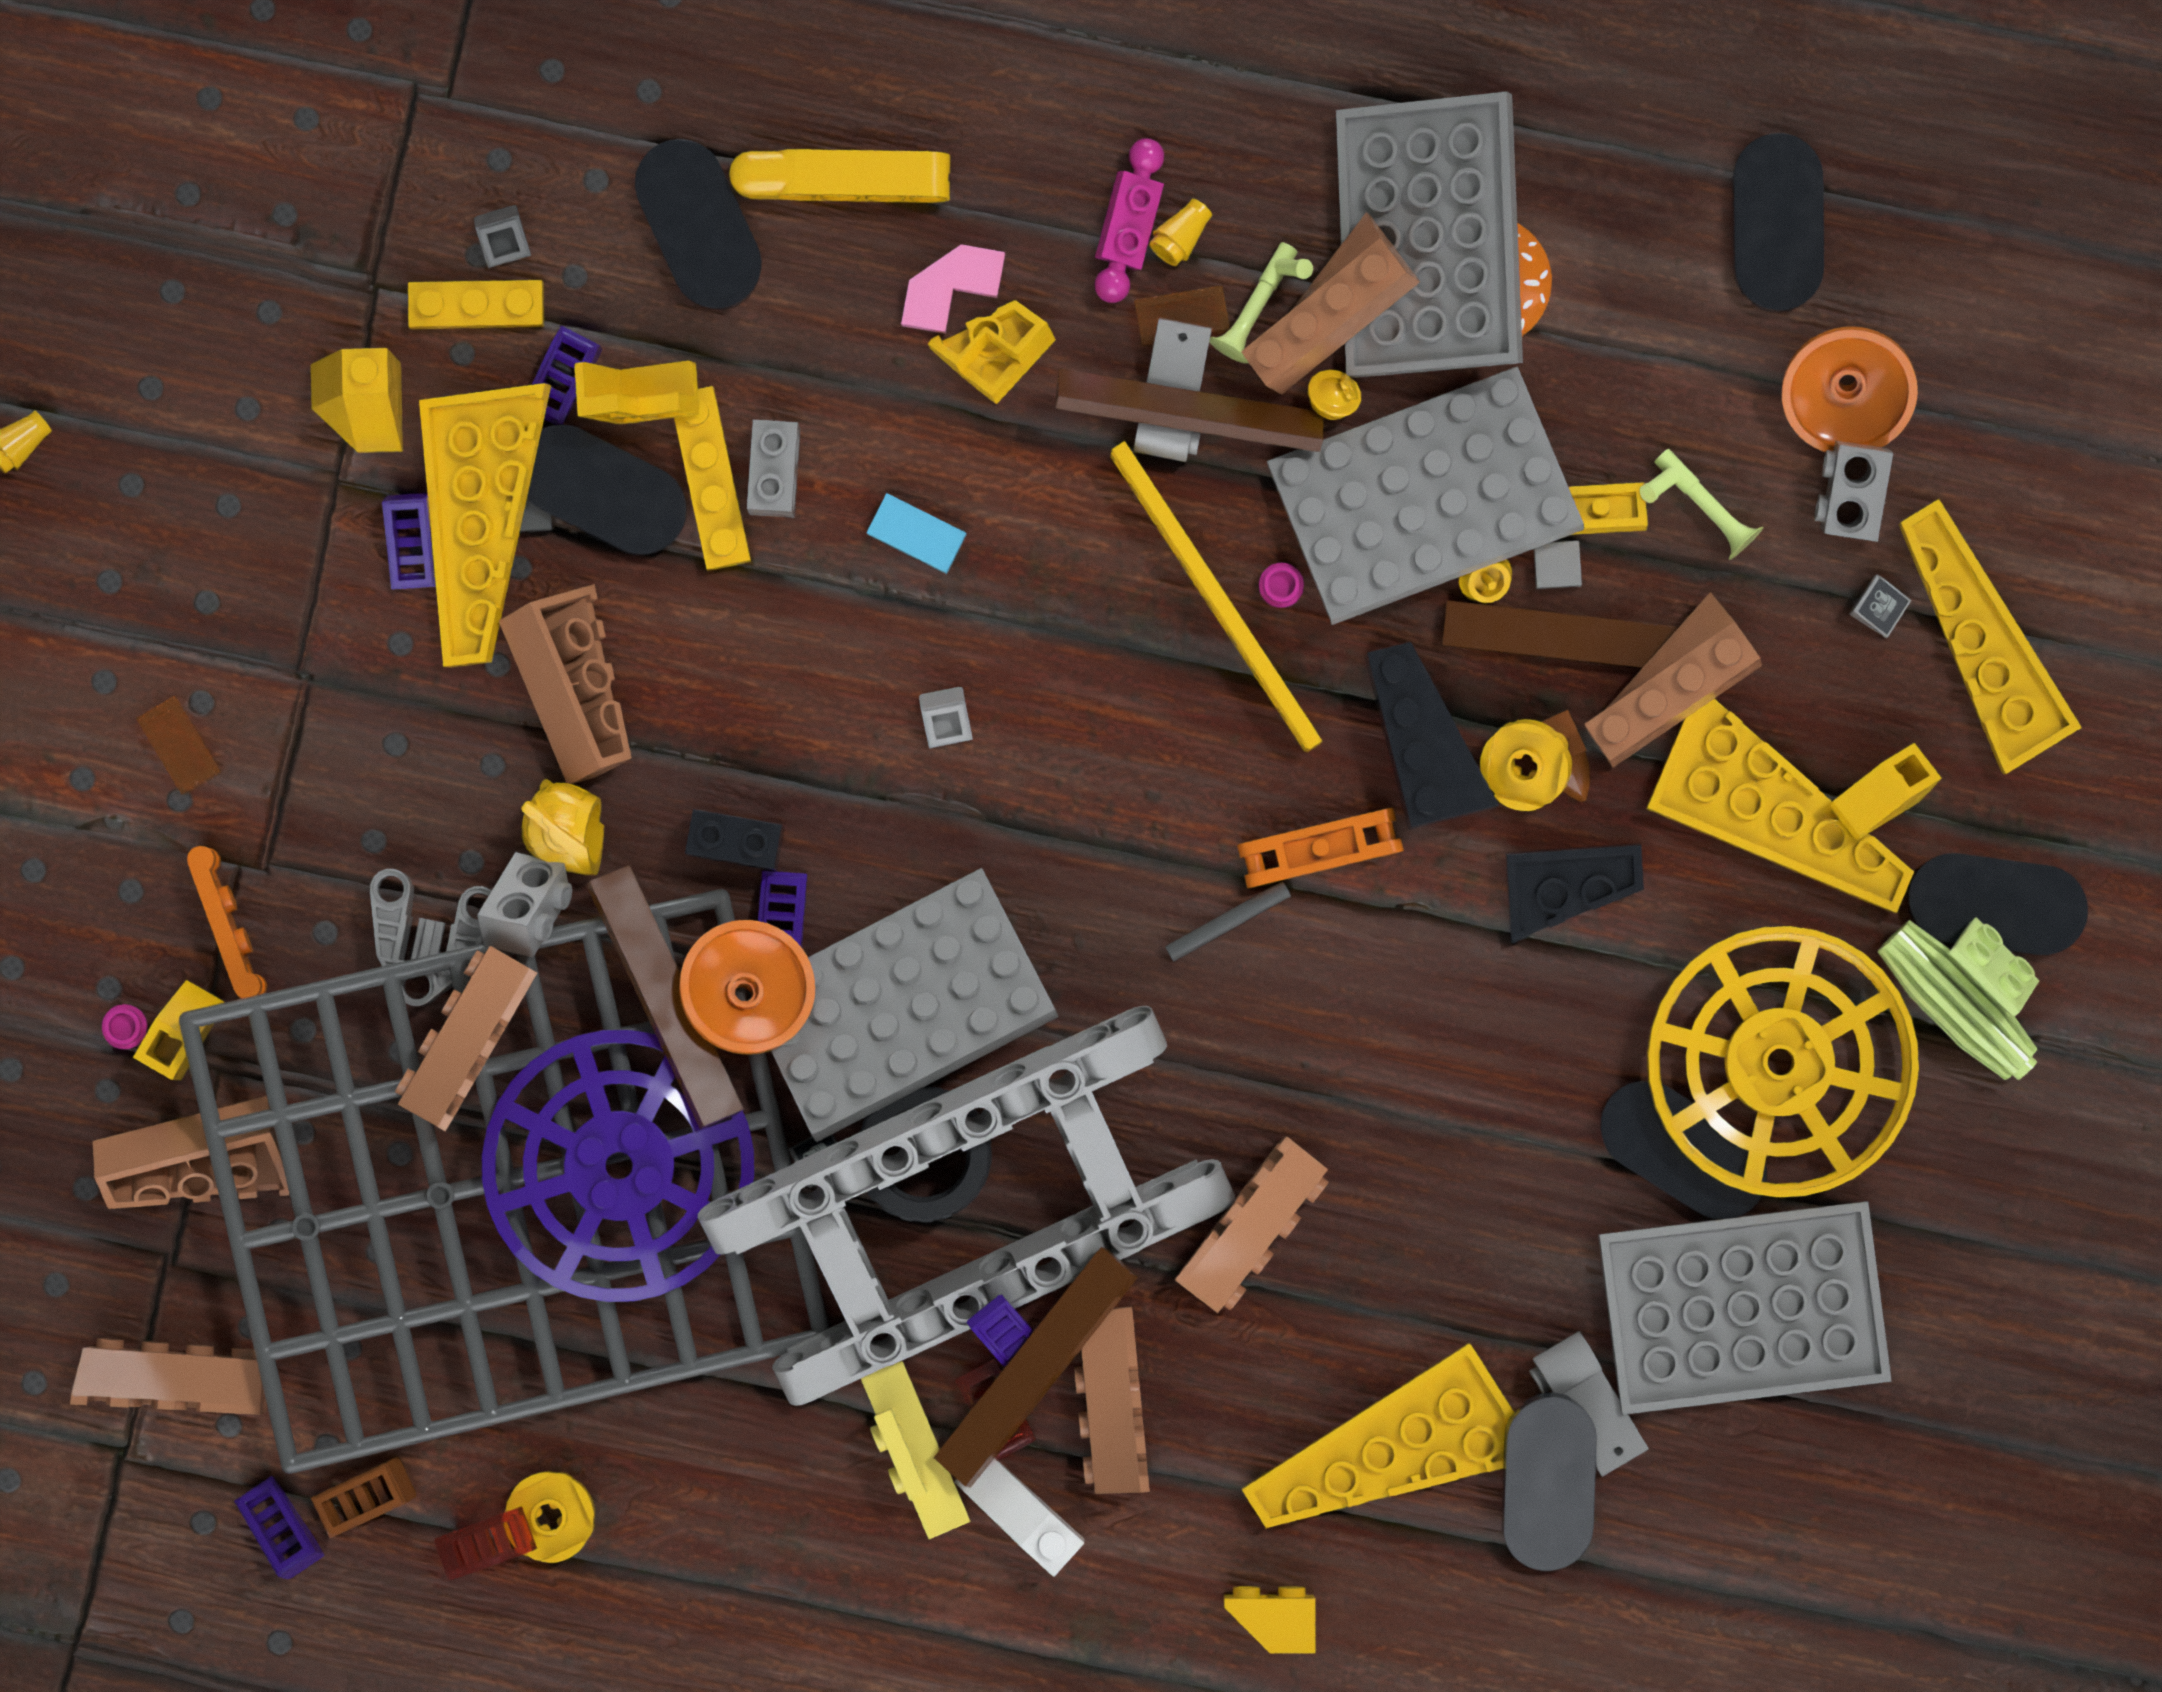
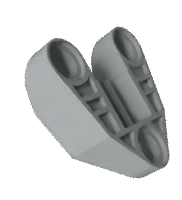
M384 869L373 877L370 884L376 955L382 966L404 962L413 921L411 913L414 898V886L411 879L405 873L396 869ZM389 876L398 877L404 885L402 897L395 902L385 901L379 893L381 882ZM474 886L467 889L461 895L455 922L451 925L446 952L483 943L479 920L469 915L467 904L472 896L476 894L489 896L492 890L483 886ZM419 918L411 960L440 953L446 923ZM445 970L425 975L430 982V990L421 999L411 998L405 990L406 980L400 981L405 1003L411 1006H425L432 1003L453 987L450 971Z

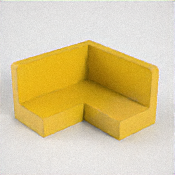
M681 361L622 370L587 362L575 363L577 412L579 417L622 425L699 415L696 363L693 361Z

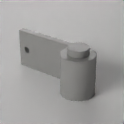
M1159 318L1147 383L1200 392L1212 328ZM1139 423L1133 452L1186 462L1188 454L1197 455L1201 433Z
M1579 1331L1532 1358L1536 1367L1529 1372L1542 1393L1551 1391V1393H1560L1571 1397L1584 1407L1591 1417L1597 1434L1596 1468L1602 1477L1649 1450L1629 1415H1622L1620 1400L1603 1374L1593 1351Z

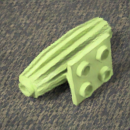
M1975 917L1969 922L1950 950L1909 920L1878 949V954L1908 996L1962 1050L2004 1080L2012 1075L2017 1080H2020L2036 1065L2037 1061L2032 1056L2037 1051V1047L2015 1016L2022 1010L2039 980L2035 977L2032 966L2025 959L2019 956L2015 957L2003 945L2000 934L1992 926L1983 924Z

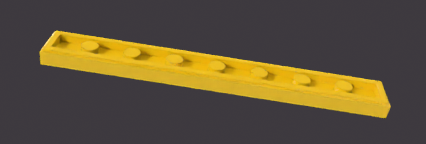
M1124 441L1111 450V459L1304 752L1307 751L1308 753L1320 745L1322 739L1126 442Z

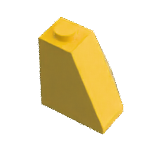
M388 348L341 349L311 364L312 410L358 453L403 452L401 363Z

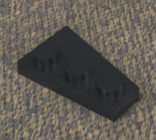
M1640 843L1505 852L1511 943L1527 938L1528 935L1547 927H1554L1569 918L1591 909L1595 910L1644 890L1642 848Z

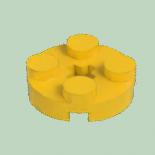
M1523 719L1506 723L1485 744L1480 759V771L1489 788L1495 793L1494 797L1501 804L1514 810L1534 811L1551 803L1558 797L1570 780L1572 759L1568 750V741L1563 734L1556 732L1547 724L1536 720ZM1525 754L1530 755L1532 761L1537 763V770H1532L1529 776L1522 775V768L1515 765V759H1522Z
M539 1472L521 1481L511 1493L504 1512L505 1532L514 1548L523 1555L529 1556L534 1560H540L541 1562H560L575 1555L586 1544L594 1531L595 1507L592 1497L585 1486L568 1473ZM549 1504L551 1509H560L562 1516L557 1519L558 1528L551 1529L548 1524L540 1525L537 1518L543 1514L542 1505Z

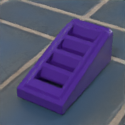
M561 325L532 385L546 383L548 378L551 377L569 387L567 394L552 387L550 389L549 397L562 403L559 411L549 406L546 408L544 420L553 425H564L577 400L575 377L573 378L554 368L557 361L575 369V363L581 362L562 352L565 345L584 353L585 356L582 362L596 364L603 350L597 343Z
M428 493L386 496L382 501L391 590L436 587ZM418 509L419 517H397V511ZM420 528L421 535L399 536L398 529ZM422 546L423 553L400 555V547ZM424 564L425 572L401 573L400 565Z
M762 871L758 921L768 923V920L794 922L793 930L783 931L790 935L802 948L808 874ZM771 884L797 886L796 895L770 893ZM770 902L795 904V913L769 911Z
M1002 1294L994 1298L966 1322L1004 1367L1007 1366L1034 1332L1033 1328Z
M269 1477L234 1501L278 1577L291 1579L324 1556L316 1539L275 1477ZM272 1496L275 1503L256 1515L253 1508ZM282 1512L285 1518L266 1530L263 1524ZM291 1528L294 1534L276 1545L274 1539ZM301 1545L303 1549L285 1559L283 1555Z

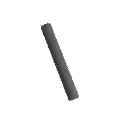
M1283 881L1166 945L1165 948L1172 961L1175 962L1291 897Z

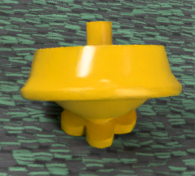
M1330 369L1320 371L1311 378L1308 384V396L1313 410L1326 419H1342L1356 411L1361 403V391L1357 382L1341 371Z
M1505 559L1460 576L1459 586L1462 593L1469 600L1477 603H1492L1501 599L1510 587L1512 579L1510 563Z

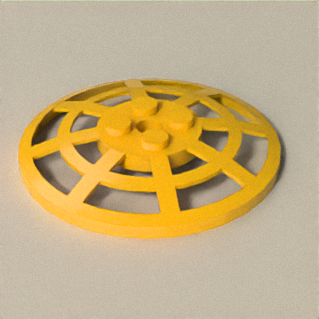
M1792 926L1763 927L1735 934L1710 946L1690 961L1672 981L1659 1003L1650 1028L1647 1049L1648 1083L1654 1107L1666 1132L1680 1151L1703 1172L1725 1185L1751 1194L1770 1197L1807 1196L1833 1189L1854 1179L1873 1165L1894 1142L1907 1120L1916 1093L1919 1071L1918 1043L1911 1016L1899 991L1885 972L1863 952L1839 938L1817 930ZM1765 941L1801 943L1793 969L1766 968L1739 977L1727 955L1728 952L1739 947ZM1822 948L1833 952L1853 964L1872 982L1879 993L1855 1006L1835 985L1817 975L1811 974L1818 949ZM1711 963L1723 987L1715 992L1702 1007L1691 1030L1667 1024L1671 1008L1684 987L1700 970ZM1765 982H1789L1783 1008H1772L1759 1012L1746 988ZM1807 987L1827 997L1843 1014L1820 1026L1813 1018L1802 1013L1801 1009ZM1728 999H1731L1743 1022L1736 1028L1730 1040L1704 1034L1713 1015ZM1888 1008L1895 1020L1901 1043L1902 1073L1900 1083L1873 1077L1874 1049L1865 1022ZM1850 1030H1853L1859 1049V1073L1835 1067V1055L1831 1041ZM1662 1041L1687 1048L1685 1056L1686 1076L1695 1103L1674 1116L1666 1102L1661 1082L1660 1049ZM1776 1049L1785 1050L1792 1059V1066L1784 1075H1776L1768 1067V1057ZM1700 1052L1725 1058V1071L1728 1082L1708 1095L1704 1091L1700 1077ZM1830 1085L1854 1090L1853 1097L1844 1112L1834 1123L1828 1126L1815 1104L1824 1096ZM1869 1094L1896 1100L1892 1113L1880 1134L1862 1154L1851 1161L1837 1140V1137L1843 1134L1856 1120ZM1739 1098L1746 1106L1757 1111L1752 1137L1746 1136L1732 1128L1716 1111ZM1799 1113L1813 1135L1807 1139L1791 1143L1770 1142L1775 1116H1789ZM1705 1118L1708 1124L1723 1138L1739 1148L1748 1150L1744 1176L1731 1173L1710 1161L1690 1143L1683 1131ZM1821 1148L1836 1170L1823 1177L1800 1183L1774 1184L1762 1182L1767 1155L1774 1157L1796 1156Z

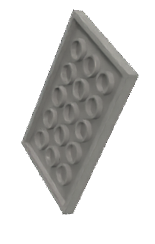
M1497 92L1336 110L1341 245L1367 212L1420 280V283L1345 343L1346 374L1351 378L1523 363L1512 94L1509 92Z
M1518 366L1324 439L1320 452L1298 449L1267 461L1269 471L1331 625L1584 530V523Z
M980 868L808 957L815 978V999L812 1010L800 1031L787 1043L771 1050L811 1135L818 1142L1059 1016L983 869Z
M1868 1201L1598 1234L1622 1415L1892 1381Z

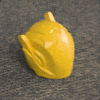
M548 779L543 780L540 784V790L533 796L532 800L526 801L521 807L522 812H524L522 821L524 845L532 856L540 860L564 863L566 872L597 875L601 864L604 842V825L600 822L601 798L569 783L553 784Z

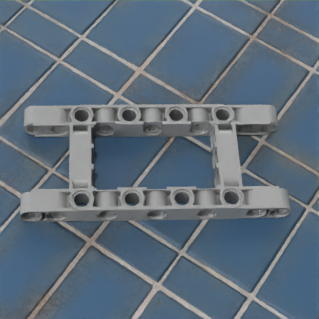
M1139 1006L1129 1009L1060 1042L1044 1047L708 1203L699 1211L697 1218L716 1254H728L734 1251L740 1254L800 1226L846 1321L786 1348L788 1352L781 1355L773 1364L772 1369L791 1405H803L971 1329L966 1323L967 1320L998 1295L1002 1294L1014 1308H1017L1073 1282L1100 1247L1107 1248L1121 1260L1151 1244L1223 1212L1236 1200L1235 1194L1221 1162L1214 1159L1199 1163L1197 1160H1193L1135 1187L1092 1091L1153 1064V1058L1165 1051L1167 1041L1151 1007ZM1057 1070H1068L1059 1079H1049L1052 1073ZM974 1108H985L982 1114L977 1117H966L969 1111ZM1043 1110L1046 1113L1051 1112L1093 1206L888 1300L844 1208L846 1206L845 1201L875 1187L881 1190L929 1168L928 1163L960 1148L964 1152L1012 1130V1124ZM889 1147H902L900 1151L894 1155H883L885 1150ZM807 1185H818L817 1189L812 1193H800L801 1189ZM1135 1219L1130 1226L1118 1228L1123 1221ZM1053 1257L1051 1262L1046 1265H1036L1042 1258ZM971 1295L963 1303H954L960 1296ZM878 1334H889L883 1340L872 1341L873 1337H875Z

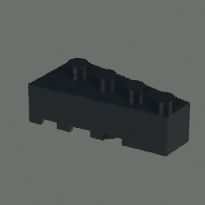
M1408 642L1368 652L1364 658L1408 830L1497 808L1499 804L1412 643Z

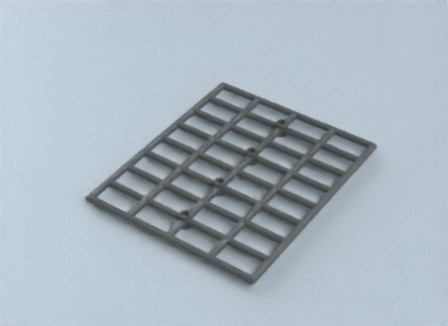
M724 889L649 905L674 961L675 957L666 923L667 919L714 909L718 926L735 921L729 893ZM601 916L553 927L549 939L543 941L538 949L582 939L603 1030H634L655 1034L650 1021L624 1027L620 1025L600 935L608 933ZM483 943L190 1010L183 1012L179 1017L181 1034L282 1470L287 1474L781 1356L788 1352L786 1348L830 1328L812 1250L800 1226L761 1243L765 1244L791 1238L812 1330L763 1341L743 1252L737 1254L734 1251L725 1254L746 1346L697 1357L682 1288L678 1287L664 1295L680 1362L631 1373L615 1302L596 1300L613 1378L565 1389L543 1297L564 1291L555 1288L541 1278L539 1279L537 1275L533 1274L516 1257L521 1283L472 1294L452 1202L485 1194L482 1176L448 1184L434 1125L414 1113L412 1115L429 1188L380 1200L359 1107L402 1097L395 1093L402 1078L358 1089L354 1088L333 997L383 985L403 1076L408 1068L417 1072L420 1064L400 981L449 970L453 988L463 993L470 981V977L464 974L467 965L477 950L485 954L489 947L484 946ZM499 950L500 952L506 954L507 956H511V955H515V954H516V953H512V952H508V951H504V950ZM516 954L518 962L537 972L536 977L525 994L537 1047L487 1059L475 1080L486 1129L498 1102L493 1076L523 1069L530 1061L552 1046L564 1042L554 1041L535 955L534 957ZM746 988L735 990L739 1000L748 1001L751 999V994ZM316 1000L337 1093L288 1105L266 1012ZM249 1016L270 1109L220 1120L199 1027ZM630 1043L601 1044L590 1047L592 1052L608 1049L612 1071H631L625 1046ZM573 1052L557 1059L543 1069L549 1100L557 1092L565 1088L559 1060L574 1057ZM766 1052L748 1054L761 1110L744 1115L750 1131L765 1128L774 1169L777 1172L792 1165L768 1059ZM616 1084L622 1111L636 1114L639 1103L635 1086ZM567 1102L554 1115V1122L575 1133L569 1102ZM341 1111L362 1204L314 1215L292 1122ZM730 1117V1118L724 1119V1120H722V1121H720V1122H717V1123H715V1124H713V1125H716V1124H719V1123H722V1122L731 1120L732 1118ZM504 1124L500 1131L496 1151V1183L501 1194L516 1190L518 1186L525 1184L523 1166L513 1167ZM274 1127L295 1219L246 1231L225 1138ZM691 1127L663 1134L667 1140L692 1133L693 1130ZM718 1143L712 1145L714 1152L712 1201L729 1194ZM560 1146L562 1152L560 1158L537 1163L538 1181L564 1174L565 1148ZM616 1152L608 1157L606 1165L631 1159L625 1153ZM572 1196L579 1224L586 1209ZM660 1202L655 1208L646 1213L652 1240L668 1231L662 1202ZM432 1206L435 1210L455 1299L406 1310L384 1217ZM523 1207L505 1212L510 1226L523 1245L533 1254ZM367 1222L388 1315L339 1326L318 1233ZM597 1228L590 1243L602 1246ZM298 1238L301 1242L321 1331L271 1343L250 1249ZM704 1239L675 1247L671 1245L667 1249L658 1252L657 1256L664 1279L678 1273L677 1264L698 1260L711 1246L709 1240ZM586 1256L588 1267L575 1270L571 1279L586 1285L611 1288L610 1280L643 1273L639 1259L606 1263L605 1260ZM526 1301L547 1394L498 1405L477 1312ZM459 1317L480 1410L431 1421L410 1328ZM392 1333L413 1426L364 1437L343 1344ZM325 1349L346 1442L297 1454L276 1360Z

